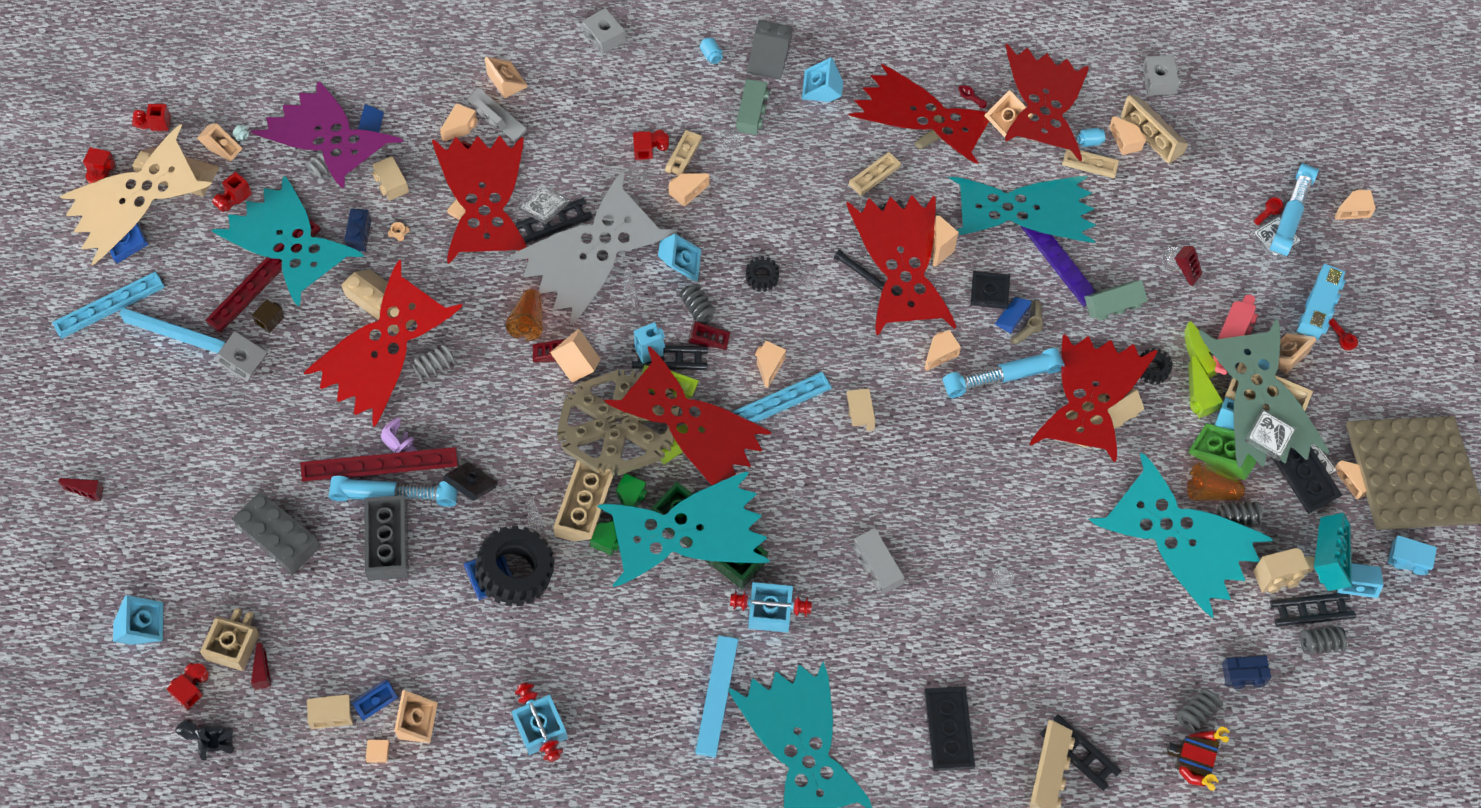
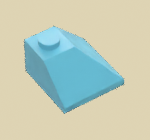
M831 57L805 70L802 99L831 102L842 96L843 80Z
M677 234L660 240L658 257L669 267L693 281H698L701 249Z
M126 595L113 622V642L132 645L163 641V602Z

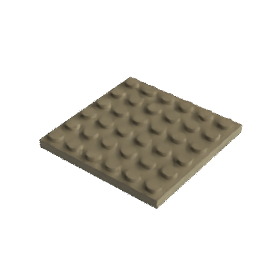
M1455 416L1357 420L1346 423L1355 459L1360 467L1365 484V493L1376 530L1481 524V497Z

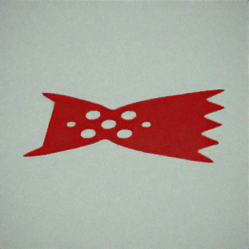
M1006 43V52L1015 84L1028 107L1020 112L1005 136V142L1020 136L1068 149L1082 162L1079 146L1069 124L1062 115L1076 101L1089 67L1085 66L1076 71L1068 59H1065L1057 66L1048 53L1039 60H1036L1029 48H1025L1017 55ZM1043 89H1047L1049 93H1044ZM1035 94L1040 98V101L1033 102L1029 96ZM1051 101H1059L1061 108L1053 107ZM1047 107L1050 110V114L1045 115L1041 113L1040 108ZM1034 113L1039 117V120L1032 121L1028 115ZM1056 119L1061 123V126L1054 127L1050 121ZM1045 128L1048 132L1043 133L1041 129Z
M881 64L887 75H871L879 87L862 88L871 97V100H854L864 112L849 113V116L901 128L934 130L950 147L973 163L979 164L972 151L989 123V120L984 116L987 112L961 108L947 109L924 88L884 64ZM929 103L934 104L936 110L929 111L925 106ZM915 106L917 110L913 111L910 107ZM953 113L959 114L961 120L954 121L950 115ZM934 116H943L945 121L938 123L934 120ZM919 117H925L927 118L928 123L920 124L917 121V119ZM949 127L953 130V133L947 135L942 132V129ZM966 127L969 129V131L964 132L962 128Z
M478 136L469 149L457 137L453 139L447 150L437 141L432 140L434 151L446 182L454 197L465 209V213L459 220L449 247L448 264L460 252L520 251L527 248L512 219L503 210L516 184L523 150V137L512 148L506 144L501 136H498L491 148H488ZM480 182H484L486 184L483 190L479 187ZM492 193H497L501 196V200L493 203L489 197ZM474 194L477 196V201L473 204L468 203L466 196ZM483 205L488 206L490 213L482 215L479 213V208ZM500 217L503 220V225L495 227L492 224V219ZM471 218L478 219L479 226L476 228L470 227L468 220ZM486 231L490 234L489 239H485L483 237Z
M911 195L905 209H902L892 197H889L883 211L870 198H868L863 212L858 211L852 204L846 202L849 213L868 253L878 268L887 276L876 316V335L880 334L886 323L939 318L945 320L955 329L956 323L948 307L933 284L924 276L931 258L934 242L935 196L923 208L914 196ZM899 246H902L904 248V252H898L897 248ZM915 257L920 260L918 268L910 266L909 260ZM889 259L895 260L898 264L897 268L890 270L886 266V262ZM907 271L911 274L909 282L901 280L900 274ZM916 284H923L926 291L923 294L916 293L914 290ZM898 285L902 288L900 296L892 294L891 288ZM913 301L914 307H909L908 302Z
M400 259L389 278L380 307L379 320L365 325L344 338L314 362L304 372V375L322 371L321 389L338 383V402L355 396V415L372 408V423L374 427L378 423L400 376L406 356L408 340L417 338L435 328L460 310L463 304L443 307L402 277ZM410 303H414L416 305V307L413 310L409 309ZM395 306L398 308L399 314L391 318L387 312L390 307ZM409 320L417 322V328L414 331L406 329V323ZM391 325L399 327V332L395 336L388 334V328ZM374 329L381 332L380 339L376 341L370 339V332ZM391 343L399 345V351L396 354L388 352V346ZM373 351L378 352L376 358L371 357Z
M1064 334L1062 337V360L1065 366H1061V377L1064 392L1069 403L1048 419L1033 436L1029 445H1034L1045 438L1105 449L1112 461L1116 462L1117 442L1108 409L1122 400L1134 387L1154 359L1157 350L1140 357L1135 344L1117 353L1112 340L1095 349L1089 336L1078 344L1073 345L1068 336ZM1098 381L1100 385L1093 386L1092 383ZM1076 389H1083L1086 395L1082 398H1077L1074 396V391ZM1106 393L1110 396V400L1108 402H1100L1098 396ZM1085 402H1091L1094 404V409L1085 411L1082 405ZM1068 411H1076L1078 417L1070 420L1066 417V413ZM1099 415L1103 418V422L1101 424H1093L1091 417ZM1078 427H1083L1084 431L1077 432L1076 429Z
M649 346L648 351L652 363L623 399L604 400L608 405L631 415L653 422L666 423L683 453L711 485L735 476L736 473L732 465L751 467L744 449L762 452L755 434H771L769 430L724 408L700 400L686 398L681 385L654 349ZM653 389L655 395H650L648 390ZM666 390H675L677 397L675 399L668 398L665 394ZM675 405L679 406L682 409V415H673L671 408ZM653 406H662L664 413L656 415L653 412ZM693 406L697 407L701 412L700 416L693 417L689 413V409ZM677 424H686L688 431L680 433L677 430ZM700 426L705 428L704 433L699 432L698 428Z

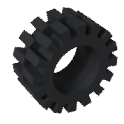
M761 256V260L756 257L755 262L751 260L750 264H747L746 281H748V286L752 285L751 289L755 290L757 288L758 292L763 289L764 292H767V288L772 290L773 286L777 285L779 270L778 264L775 265L774 260L770 262L771 258L767 257V260H764V256ZM758 270H766L769 272V277L758 278L755 273Z
M1152 348L1151 351L1147 349L1145 353H1141L1140 357L1154 351L1155 348ZM1158 349L1157 354L1152 360L1161 366V370L1152 371L1147 367L1140 379L1145 378V383L1149 380L1150 384L1153 385L1156 382L1157 385L1161 381L1162 383L1165 382L1170 375L1173 365L1172 361H1170L1171 357H1166V352L1160 353L1161 349Z

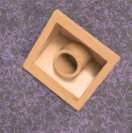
M492 57L485 58L487 75L504 99L528 86L511 61Z
M1009 90L984 116L1005 137L1016 117L1027 107ZM1030 113V114L1028 115V117H1029L1030 120H1031L1032 117H1033V114H1032V113Z
M936 216L934 224L933 266L939 265L955 251L959 233L941 216Z
M580 329L576 330L550 352L571 382H575L594 372L601 360Z
M1286 333L1280 339L1278 369L1286 375L1310 352L1316 342V338Z
M403 690L395 726V733L398 739L430 743L438 703Z

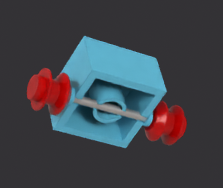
M752 582V592L749 600L746 591L742 595H738L735 590V594H731L730 606H734L733 611L736 607H741L742 611L747 608V604L750 606L748 629L789 633L791 610L793 611L794 608L796 617L799 613H804L805 617H807V613L811 614L812 602L808 601V597L805 601H801L798 596L793 604V586Z
M522 683L517 687L515 695H520L521 698L518 702L526 705L511 711L514 722L529 756L539 751L545 752L546 755L543 757V760L554 762L563 753L562 749H557L559 742L568 739L565 727L551 696L548 695L534 701L538 696L537 692H532L534 684Z

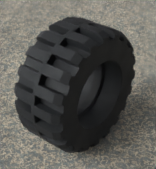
M512 526L511 529H508L507 527H502L499 533L496 530L490 533V537H486L482 546H480L475 563V577L479 580L478 585L480 589L486 590L485 595L489 598L491 596L494 597V601L499 604L501 601L506 603L505 606H512V603H516V606H523L524 602L530 604L534 602L535 597L540 598L549 585L555 564L554 557H552L553 551L551 547H547L548 542L545 538L540 539V534L536 531L534 533L530 532V528L518 529V526ZM506 554L520 555L531 564L533 573L524 578L509 577L501 572L496 560Z

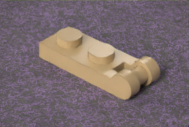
M685 130L666 165L665 172L675 173L677 176L685 174L691 159L702 141V136Z

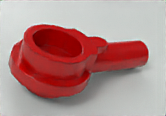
M1277 197L1267 200L1265 204L1266 210L1254 220V223L1259 226L1271 214H1280L1284 208L1282 200Z
M1334 318L1331 319L1328 324L1337 333L1341 348L1347 351L1354 350L1358 345L1357 337L1351 333H1346Z

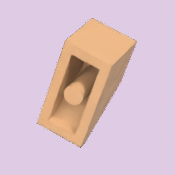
M456 103L440 129L442 140L448 141L455 137L469 134L472 128H476L478 123L476 111Z
M1116 116L1112 117L1109 127L1121 154L1125 155L1142 151L1146 137L1141 132L1139 126Z
M217 123L207 125L197 137L208 150L229 161H232L242 150Z
M707 173L680 174L677 178H673L670 181L669 195L685 207L710 185V175Z
M1360 189L1353 191L1339 207L1334 216L1335 220L1371 218L1376 209L1371 190Z
M950 330L941 331L933 337L925 364L926 371L959 356L961 346Z
M765 341L763 346L758 347L755 356H757V366L764 386L768 388L786 358V350Z
M1342 460L1338 462L1335 466L1336 474L1357 500L1366 495V488L1359 465Z

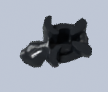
M184 719L175 729L177 735L182 736L184 739L197 740L199 757L203 761L207 760V751L223 750L231 754L234 750L232 745L233 729L231 727H224L218 723H206L197 726L193 720Z

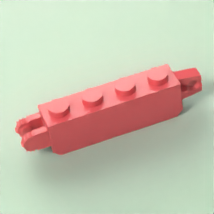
M1245 295L1242 302H1233L1218 339L1252 334L1253 327L1251 325H1255L1258 314L1255 313V296ZM1213 356L1216 362L1215 372L1226 375L1228 372L1216 357Z

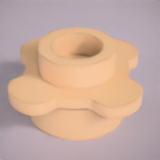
M395 222L391 225L388 236L394 237L398 241H403L406 233H409L410 229L401 222Z

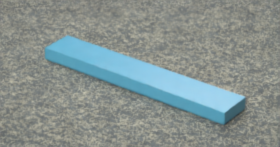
M155 271L53 321L52 324L62 339L165 288Z
M122 308L119 313L125 323L218 353L225 344V341L126 308Z
M822 371L734 410L732 413L756 423L830 390L831 385Z
M718 635L695 754L716 758L738 645V639Z

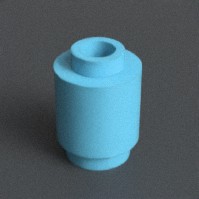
M705 38L702 40L700 49L707 61L712 64L720 62L723 59V52L715 39Z
M1099 128L1082 129L1077 136L1078 143L1082 144V147L1101 145V143L1105 142V132Z

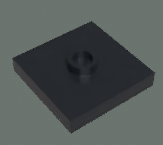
M973 271L970 306L1008 309L1010 275Z
M469 462L445 474L443 479L472 501L492 491L498 484L497 481Z

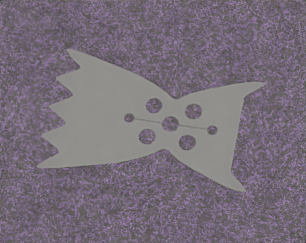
M624 172L620 173L610 186L598 208L592 225L579 226L556 233L510 256V259H528L523 277L543 276L538 290L539 294L557 292L553 310L572 307L570 325H573L605 283L614 265L618 251L640 248L663 240L677 232L676 229H659L622 189ZM611 215L614 218V223L611 226L604 225L602 222L604 216ZM626 216H629L631 218V222L626 223L624 221V218ZM606 232L611 235L609 243H602L599 237L602 233ZM625 232L629 234L630 240L627 243H621L618 240L620 233ZM590 233L593 237L591 243H583L581 240L582 234ZM598 251H607V260L600 261L597 258ZM585 253L587 256L586 259L581 260L579 257L580 254Z

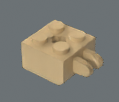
M1298 548L1263 556L1253 570L1261 592L1269 591V593H1275L1281 590L1282 587L1294 588L1298 586L1299 582L1305 577V574L1313 571L1315 558L1312 556L1304 557L1302 550Z
M236 608L230 620L219 616L214 619L200 653L207 661L244 672L260 634L256 627L250 626L254 614L248 611L242 623H239L242 609Z

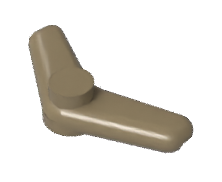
M936 115L934 116V120L938 123H942L943 116ZM930 130L915 142V146L923 149L941 138L934 130Z
M1039 300L1032 301L1030 318L1027 321V325L1011 338V343L1019 344L1034 332L1042 331L1043 318L1041 302Z

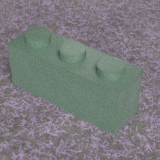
M746 79L736 122V132L757 135L758 129H762L763 118L761 116L762 114L765 115L767 106L764 102L765 100L768 101L770 90H767V82Z
M1134 280L1084 296L1090 318H1097V320L1106 319L1108 314L1114 313V315L1124 313L1125 309L1129 307L1131 309L1140 308L1142 303L1148 302L1142 280Z

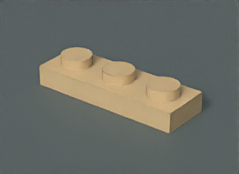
M1066 149L1062 163L1063 166L1115 178L1119 160L1080 150L1082 162H1080L1070 150Z
M888 152L851 179L849 185L862 196L901 167V162Z

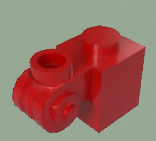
M148 104L147 113L142 110H135L133 112L132 125L140 129L150 128L151 131H169L171 114L166 104Z
M656 130L654 133H651V131L634 132L635 160L653 159L652 149L654 147H657L660 151L667 150L669 148V136L663 130Z
M90 147L83 160L88 171L85 177L89 184L107 178L110 170H113L115 167V160L111 152Z
M235 171L222 182L225 190L224 194H217L213 198L212 203L221 212L229 211L235 204L239 205L252 195L248 182Z
M193 662L188 664L184 669L185 673L174 678L166 689L186 710H189L203 696L199 689L195 687L196 682L203 683L209 678V672L205 666L199 663L194 664Z

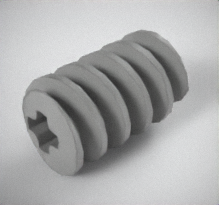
M341 149L331 151V155L334 157L342 153ZM318 153L316 155L317 158L311 157V162L305 161V164L313 176H318L322 179V172L326 175L329 173L323 154Z
M442 345L441 351L437 348L434 349V354L429 351L427 353L428 358L421 355V362L415 358L414 365L412 364L418 379L423 382V375L429 379V372L437 375V368L444 372L443 365L450 369V362L454 364L455 362L449 349Z

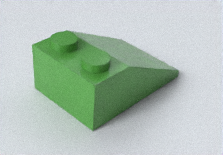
M1207 423L1189 449V454L1228 476L1246 480L1257 462L1250 454H1247L1241 468H1238L1234 430Z

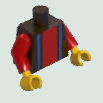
M1220 727L1217 732L1204 731L1185 736L1181 746L1169 742L1166 754L1177 758L1175 769L1179 770V774L1188 784L1202 787L1207 786L1209 790L1214 791L1216 788L1211 782H1219L1217 777L1212 774L1220 743L1217 740L1220 739L1222 742H1228L1229 738L1227 736L1222 737V735L1230 731L1226 727Z

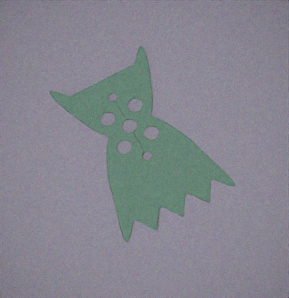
M1275 319L1269 332L1216 340L1202 330H1199L1200 336L1224 369L1239 382L1235 394L1233 412L1238 468H1241L1247 454H1250L1262 467L1265 465L1267 454L1271 450L1250 438L1263 412L1270 414L1294 429L1282 454L1274 453L1283 463H1286L1291 447L1306 460L1309 457L1311 444L1316 445L1322 451L1329 454L1325 442L1301 404L1286 386L1275 377L1280 355V325L1278 319ZM1249 349L1251 351V354L1246 355L1244 353V350ZM1259 360H1267L1270 364L1269 369L1262 370L1259 368ZM1237 363L1245 364L1247 367L1246 372L1243 374L1238 373L1235 365ZM1254 374L1260 375L1263 379L1262 384L1255 385L1251 381V376ZM1275 386L1279 391L1278 395L1275 397L1270 396L1267 388ZM1247 389L1253 390L1256 394L1255 399L1248 400L1245 398L1244 391ZM1264 404L1269 405L1270 409L1268 411L1263 409Z

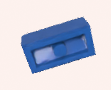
M364 105L358 130L379 133L384 112L369 105Z
M1015 297L1009 304L1008 309L996 321L995 325L1011 334L1030 309L1032 302Z
M385 679L350 703L362 721L398 699V696L389 681Z

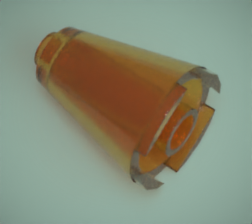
M527 289L523 292L506 320L505 327L507 332L516 339L525 337V341H533L538 339L543 332L542 296L535 289Z
M1197 462L1190 471V475L1193 476L1192 480L1187 482V496L1193 501L1239 500L1245 493L1242 481L1205 463Z

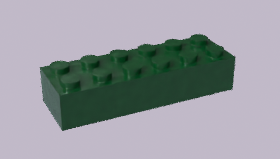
M676 481L651 510L665 515L674 506L693 495V493ZM679 513L675 516V522L683 525L687 522V516ZM698 524L696 526V529L698 531H702L704 529V526L702 524ZM665 528L670 534L675 535V531L672 528ZM685 536L681 538L680 541L688 548L692 545L690 537ZM760 545L753 550V552L768 559V552ZM706 561L740 589H743L766 564Z

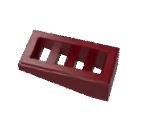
M1184 246L1174 259L1189 285L1193 286L1203 273L1194 246Z
M695 321L690 330L688 343L726 350L730 332ZM712 334H715L714 341L711 340ZM720 335L723 336L722 343L718 342Z
M565 339L533 344V363L557 362L550 352ZM538 349H542V356H538ZM546 349H549L548 355H546Z
M59 478L58 482L64 490L101 501L104 488L98 480Z
M261 642L256 643L251 678V685L254 690L271 687L266 649Z

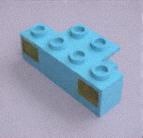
M1323 264L1306 301V310L1300 317L1297 332L1315 337L1317 340H1319L1321 334H1326L1330 325L1328 324L1329 320H1331L1335 312L1334 306L1337 305L1341 295L1338 294V291L1343 289L1346 282L1343 279L1345 271Z

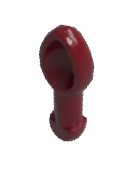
M959 86L958 92L962 98L973 101L981 109L987 107L986 100H982L975 95L974 90L970 86Z

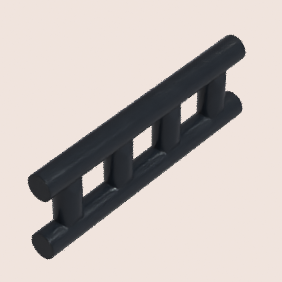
M584 198L566 204L553 215H558L561 221L559 224L551 226L549 221L543 222L533 216L517 222L516 226L518 230L521 228L525 229L527 236L522 238L526 244L593 219L591 212L584 213L581 206L585 205L586 202ZM575 209L578 216L568 220L564 212ZM541 221L544 229L534 233L531 225Z
M635 344L632 345V352H636ZM665 345V348H663V354L676 353L675 362H665L669 369L707 370V363H702V353L708 354V346ZM683 353H695L694 362H683ZM638 356V361H632L631 368L643 369L644 365L649 366L652 361L642 364Z
M1333 593L1270 600L1271 608H1278L1280 618L1275 619L1276 627L1356 618L1355 611H1347L1345 600H1350V594ZM1336 601L1339 612L1328 613L1325 602ZM1317 603L1319 614L1308 615L1306 604ZM1297 605L1300 616L1289 617L1286 607Z
M1057 714L1053 721L1072 730L1071 737L1075 738L1073 750L1068 749L1067 757L1071 758L1070 762L1104 791L1109 786L1104 780L1111 773L1117 777L1122 770L1064 718ZM1045 728L1040 733L1043 738H1045ZM1079 744L1089 752L1082 761L1072 753ZM1095 758L1105 766L1098 775L1088 767Z

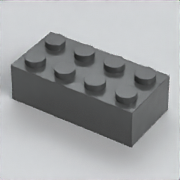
M261 491L232 518L235 527L291 575L320 548L316 537Z
M405 495L364 498L365 574L368 581L409 578L408 504Z

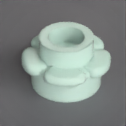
M238 125L234 129L232 136L236 138V141H244L248 137L249 132L247 126Z

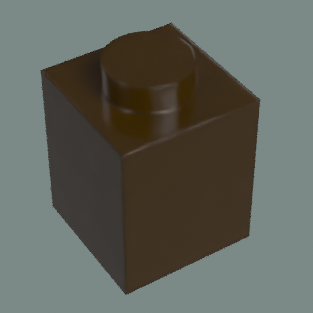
M266 299L252 314L256 325L270 333L283 320L284 315L282 313L283 309L278 303H272Z

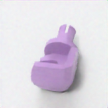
M400 418L393 419L382 429V441L394 453L418 451L413 446L415 438L413 436L408 438V432L404 433L402 439L396 437V432L401 425Z

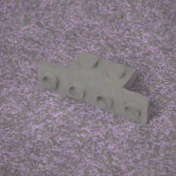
M477 88L467 99L482 118L486 117L489 119L487 122L492 127H498L514 142H517L527 131L519 121L480 88Z

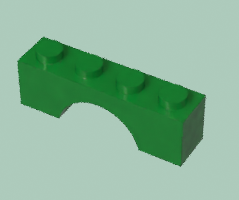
M626 473L616 489L617 498L624 506L638 507L640 501H644L648 494L646 482ZM614 520L608 523H598L593 537L590 539V547L611 556L614 551L619 550Z

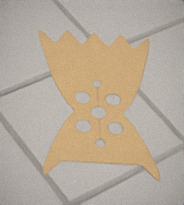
M182 124L177 126L161 142L145 162L140 172H128L110 176L60 196L62 199H75V202L66 214L67 216H82L74 233L90 232L81 249L98 248L91 265L96 264L137 224L149 208L152 200L180 196L201 190L212 184V182L196 180L176 141ZM153 164H158L160 167L156 174L149 172V168ZM171 166L175 167L172 173L168 171ZM130 179L136 181V186L133 189L126 188V183ZM146 180L152 182V187L149 190L142 189V184ZM166 181L168 183L167 190L159 191L158 185ZM139 196L144 197V204L140 207L135 206V199ZM121 198H125L124 204L119 203Z

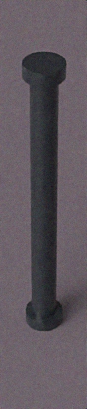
M841 249L836 252L835 260H840L882 291L885 285L882 281L844 255ZM891 289L893 295L900 296V294Z

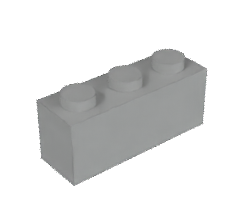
M876 528L854 538V553L857 557L861 556L864 561L862 563L863 568L867 574L870 573L872 575V583L876 590L880 589L882 594H885L904 585V576Z

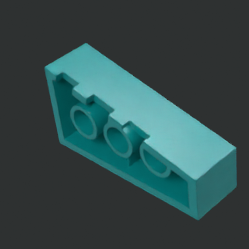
M1344 512L1320 517V524L1318 526L1314 569L1318 574L1320 583L1324 584L1328 591L1352 587L1351 524Z

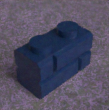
M352 208L349 213L344 241L346 246L359 252H366L371 226L369 210Z
M1267 656L1225 658L1222 662L1226 686H1233V689H1241L1245 685H1253L1254 688L1264 687L1271 679Z

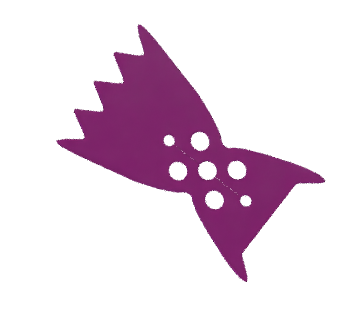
M318 81L316 84L317 93L300 92V105H283L284 117H266L267 130H252L250 132L290 147L322 150L324 161L332 177L341 188H344L345 175L386 143L404 141L401 138L383 133L349 129V122L342 107L326 87ZM334 124L342 125L339 131L334 132L331 130ZM316 126L322 127L320 130H315ZM353 135L359 136V140L355 143L348 141ZM340 136L342 140L338 144L331 143L332 137ZM318 137L324 138V142L320 145L313 143L314 139ZM334 149L342 150L339 156L334 157L331 155V151ZM353 150H358L357 154H352L351 152Z

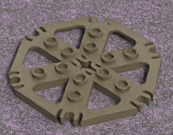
M619 369L579 383L578 386H574V392L577 394L572 395L568 392V398L565 397L557 429L559 442L566 440L561 443V447L565 453L598 474L600 468L602 475L605 474L607 469H611L612 476H615L616 469H618L617 474L619 476L655 463L665 457L662 449L671 451V446L673 447L675 439L670 432L669 426L666 433L658 434L643 425L650 420L618 410L605 403L603 399L590 391L594 386L614 381L616 387L613 400H622L642 375L639 371L637 377L635 370H632L631 375L626 376L625 369L621 371V376H619ZM667 389L665 392L666 396L670 399H675L673 392ZM653 406V412L656 415L664 413L662 406ZM673 406L671 408L672 414L679 416L680 407ZM572 407H576L594 418V420L574 427L567 424ZM619 419L622 423L618 424L616 420ZM604 438L601 455L597 458H592L578 449L579 446ZM626 439L647 451L646 454L631 460H622Z

